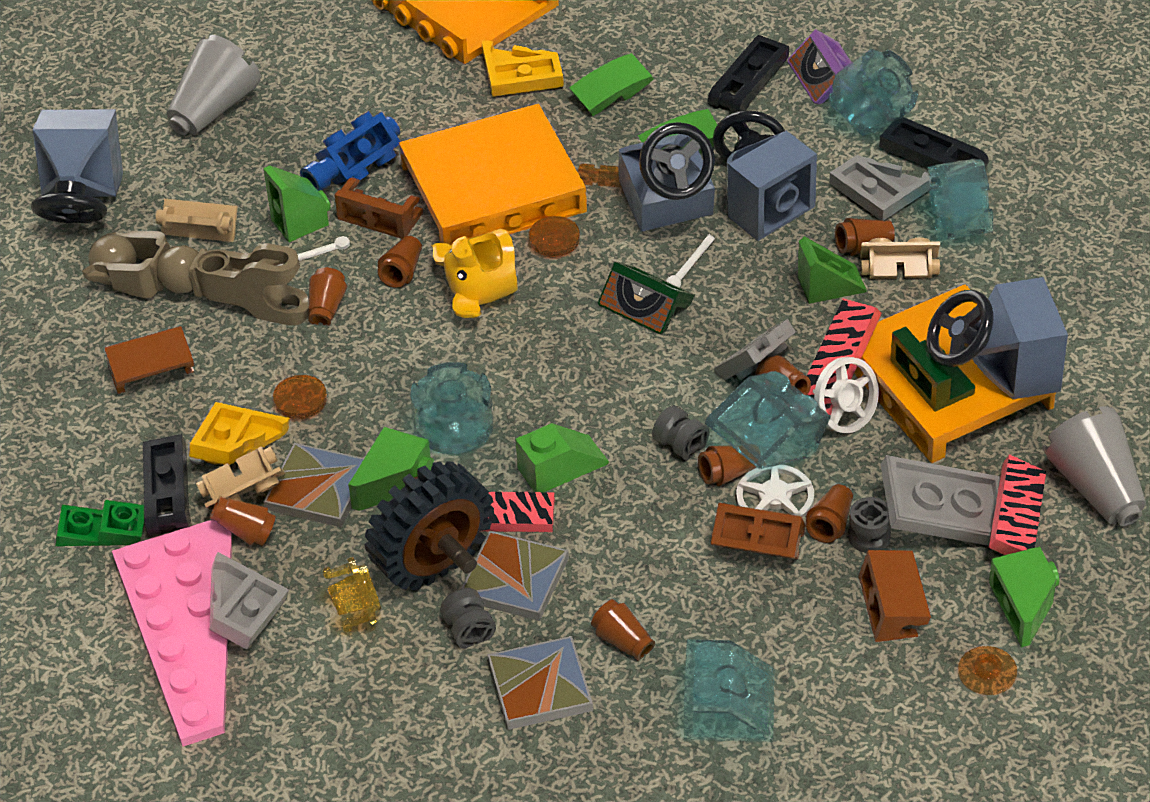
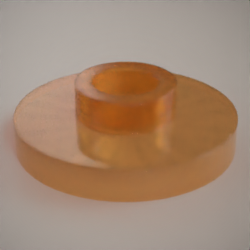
M549 216L538 220L532 225L529 231V242L533 250L541 255L549 257L563 256L576 249L580 242V231L577 224L566 217Z
M295 375L284 379L276 386L273 400L276 410L281 415L291 419H305L316 415L324 408L327 402V392L325 385L316 377Z
M980 646L969 650L962 656L958 666V674L962 683L973 692L983 695H996L1007 691L1015 683L1017 666L1014 659L1002 649Z

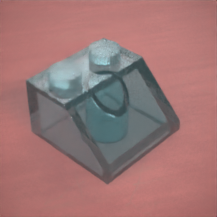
M772 371L748 377L707 416L705 424L760 470L805 459L816 453L831 416L818 406L815 399L804 395L793 386L788 377L779 372Z
M687 639L684 740L773 742L774 668L731 640Z

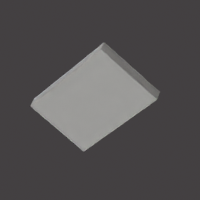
M885 456L880 465L892 529L989 546L1000 476L894 456Z

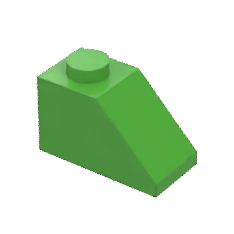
M273 166L263 168L271 221L288 242H292L329 225L327 212L330 211L331 207L326 194L322 190L317 191L307 178Z
M553 423L515 439L518 470L534 492H546L609 464L608 459L589 435Z
M384 427L348 484L352 509L361 511L378 505L382 499L388 502L393 498L388 491L394 485L399 490L405 487L402 480L405 476L411 474L413 477H417V469L422 466H426L431 471L434 459L430 457L429 440Z
M1040 546L992 558L989 584L1021 648L1031 644L1053 604L1055 587L1059 586L1060 582L1055 564L1052 561H1047Z

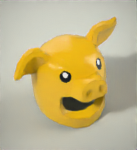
M497 229L470 239L463 236L456 239L452 245L447 243L431 245L435 263L444 267L449 287L455 295L452 300V309L457 316L462 318L478 317L482 314L479 305L491 303L518 290L515 250L512 238L506 230Z

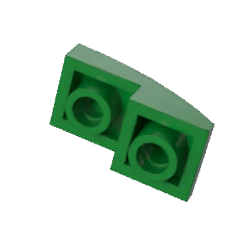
M105 500L103 510L62 504L55 546H115L141 542L145 517L144 505Z

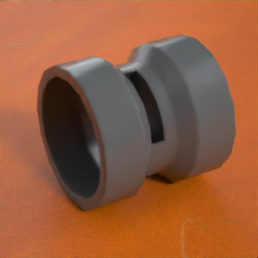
M672 405L666 408L657 418L652 430V437L663 446H672L676 455L688 461L694 456L692 453L699 452L705 447L709 438V428L699 420H690L686 411Z
M865 497L857 500L851 506L849 515L850 529L848 537L850 544L858 551L867 553L868 550H884L889 545L891 539V525L887 502L875 497Z
M463 588L454 591L442 602L440 607L441 615L445 622L452 627V635L461 648L466 649L474 646V642L477 644L482 643L494 635L496 624L489 612L484 610V602L475 589Z

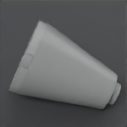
M210 35L208 39H205V36H203L199 40L167 110L168 123L175 132L181 135H186L187 133L196 135L255 89L260 83L261 74L257 65L253 61L249 66L241 58L245 52L239 46L218 35Z
M1108 406L1099 407L1102 414L1092 417L1088 411L1081 412L1053 430L1048 436L1051 441L1050 446L1047 447L1043 444L1042 449L1047 459L1109 524L1118 522L1120 526H1128L1141 518V511L1144 509L1146 501L1121 418L1114 408Z

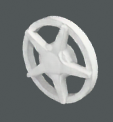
M840 357L830 362L821 372L816 387L813 389L817 415L828 429L835 432L853 433L864 427L872 418L879 397L878 381L872 368L865 361L854 357ZM845 364L858 366L865 375L856 380L848 379ZM836 370V382L831 389H825L829 378ZM868 383L869 397L867 406L863 411L860 406L863 400L862 387ZM824 396L830 397L833 405L830 417L825 408ZM844 411L853 412L860 417L848 426L837 425Z
M776 462L759 466L746 473L739 481L736 490L738 506L748 507L743 499V491L759 495L760 503L755 509H784L790 515L802 516V518L806 516L814 503V488L811 480L801 471L787 465L776 464ZM771 473V479L763 484L750 482L757 476ZM778 473L790 475L800 482L787 484L779 480ZM806 490L808 494L807 501L798 511L791 502L792 495Z

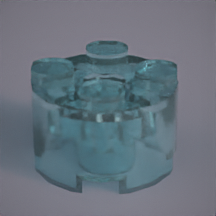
M874 48L869 49L835 75L832 85L833 92L829 95L831 107L835 111L840 112L846 121L854 126L862 136L882 131L891 125L892 122L908 114L916 105L918 90L913 92L912 84L909 80V76L913 74L912 70L899 55L891 50L886 49L883 52L874 50Z
M970 159L928 166L929 183L932 189L929 190L931 211L936 212L937 218H940L935 219L938 241L993 233L992 209H989L987 192L990 189L983 160Z
M445 362L429 367L425 377L420 379L418 383L413 382L410 400L414 431L417 437L429 440V448L432 453L460 454L480 448L489 440L494 424L493 401L490 382L483 372L480 376L478 373L468 370L465 363Z

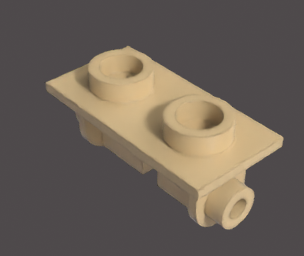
M164 199L163 210L158 209L156 212V224L162 225L161 232L165 235L234 242L238 206Z
M919 237L912 238L907 242H892L886 238H876L869 242H862L860 259L868 260H861V275H869V279H897V265H904V278L930 279L932 275L940 274V260L932 259L938 258L940 241L930 242L927 238Z
M261 446L236 459L242 474L236 477L228 463L202 475L203 480L197 482L196 485L203 498L208 495L212 498L211 501L205 503L206 508L212 510L219 496L242 501L240 496L255 489L257 494H260L279 484L277 478L284 475L285 472L280 467L273 469L271 464L277 462L278 459L272 447L263 449Z

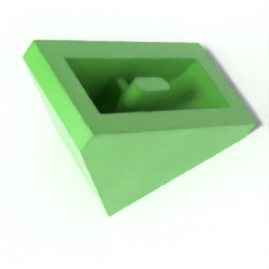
M805 236L799 240L798 279L809 304L867 292L855 264Z

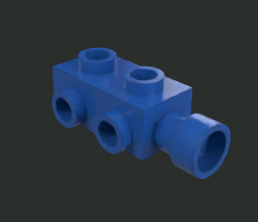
M370 111L362 114L350 122L354 129L344 134L342 129L324 139L323 142L326 147L315 154L319 162L312 161L300 170V176L307 178L317 191H323L331 185V181L337 185L351 177L359 180L363 179L369 174L366 167L374 161L379 167L397 155L393 149L401 141L398 138L400 128L396 121L389 116L385 117L383 112L374 116L371 115Z

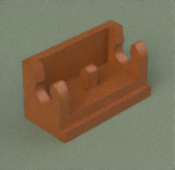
M353 177L349 178L341 190L335 193L338 220L401 239L410 233L423 214V208L415 207L420 197L411 195L402 206L381 197L376 198L363 194V190L357 188L354 190L360 180Z
M181 326L104 347L108 368L118 394L125 392L124 386L128 382L184 367L186 374L194 372V361Z
M718 503L711 545L798 559L800 553L799 542L800 538L804 537L806 525L802 516Z
M868 550L859 573V580L875 642L919 637L917 629H902L908 625H927L931 618L913 551Z

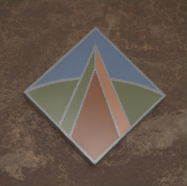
M294 443L281 467L285 474L278 477L279 484L269 490L264 500V507H268V511L342 527L351 510L348 484L364 458Z
M489 531L475 559L477 565L468 574L461 589H475L481 596L484 607L540 621L569 559L568 550Z
M572 636L487 654L488 664L507 730L593 711V702Z

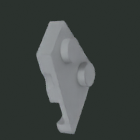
M859 155L854 156L831 171L829 184L883 221L934 188L935 176L931 173L924 172L922 177L919 178L903 174L902 166L891 163H879L874 159Z
M786 319L771 327L714 367V370L723 380L734 375L741 380L754 372L758 367L757 363L764 357L776 356L788 347L785 341L795 334L796 331L789 320Z
M218 552L215 555L211 568L209 630L248 649L283 605L289 589Z

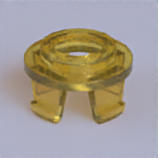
M353 556L347 558L348 563L333 569H330L328 566L322 570L326 579L349 573L352 574L327 587L338 615L365 609V611L342 622V628L345 632L352 631L353 626L370 621L371 625L377 623L374 612L382 609L365 563L357 566Z

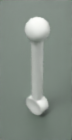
M708 234L676 275L668 277L666 281L680 287L681 279L707 250L715 238Z
M344 236L335 239V243L297 254L298 259L302 261L335 249H346L350 246V240Z

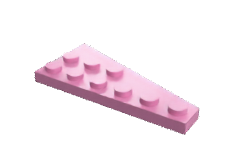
M214 520L112 551L116 567L182 747L225 733L228 639L209 630L211 568L215 555L218 552L232 559V533Z

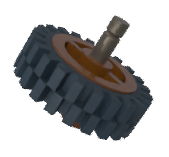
M440 461L432 463L431 471L426 466L418 468L417 477L408 474L402 479L405 487L399 490L394 485L388 491L393 497L390 502L383 499L379 502L377 508L382 514L371 515L369 523L374 528L367 529L365 532V538L368 540L364 544L365 550L369 553L367 556L395 586L398 585L401 589L407 590L410 587L412 590H420L422 583L429 586L435 582V576L440 575L444 577L449 574L448 569L452 566L455 569L459 567L467 574L472 572L477 565V561L472 557L476 551L471 546L473 543L482 544L486 538L481 531L489 530L492 521L488 517L494 515V508L490 505L494 501L489 491L459 463L456 465L453 461H446L445 465H443Z

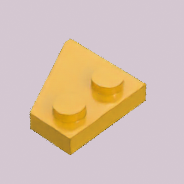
M482 41V52L492 97L564 87L563 73L557 52L535 51L528 47L516 45L513 46L512 51L495 49L493 41Z
M215 402L190 442L189 457L201 459L210 464L225 465L228 463L231 465L236 462V459L283 437L288 432L290 418Z

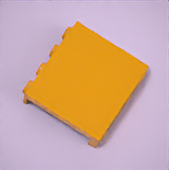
M372 0L379 10L386 9L394 15L399 24L402 26L409 25L417 31L422 40L433 42L441 48L446 57H454L463 64L468 63L483 53L482 41H493V46L559 6V0Z
M539 103L399 142L401 167L403 170H409L439 229L440 243L452 245L456 239L463 236L470 239L497 229H503L508 234H512L587 212L586 186Z
M966 284L879 321L861 357V360L865 361L876 375L879 387L878 402L931 464L945 458L946 443L1036 402L1041 401L1048 410L1053 409L1056 392L1012 399L988 379L973 360H970L958 367L975 385V394L935 412L891 362L892 332L906 326L919 342L926 340L930 321L938 307L951 295L963 290H970ZM973 302L962 303L949 313V316L953 318L965 316L977 304ZM941 327L939 345L949 355L952 338L948 334V329ZM857 366L854 374L857 378H860L865 374ZM867 383L864 386L869 390V386Z

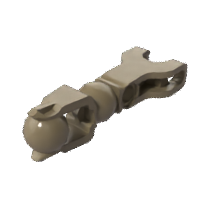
M132 230L128 233L113 232L102 236L93 243L88 255L89 266L82 271L88 281L111 285L116 291L141 298L153 297L165 287L167 290L177 294L194 291L196 297L205 296L211 301L241 306L257 319L279 324L299 325L309 316V299L307 294L303 290L287 285V283L292 281L300 268L296 251L289 247L270 243L261 244L250 253L220 249L207 251V249L203 248L198 252L186 245L170 248L165 234L160 231ZM137 258L143 259V263L136 264ZM284 303L298 307L295 309H283L280 305Z

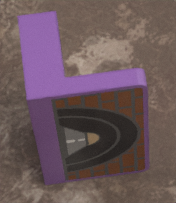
M816 29L788 58L791 68L816 104L824 103L839 86L854 95L861 93L867 87L839 42Z

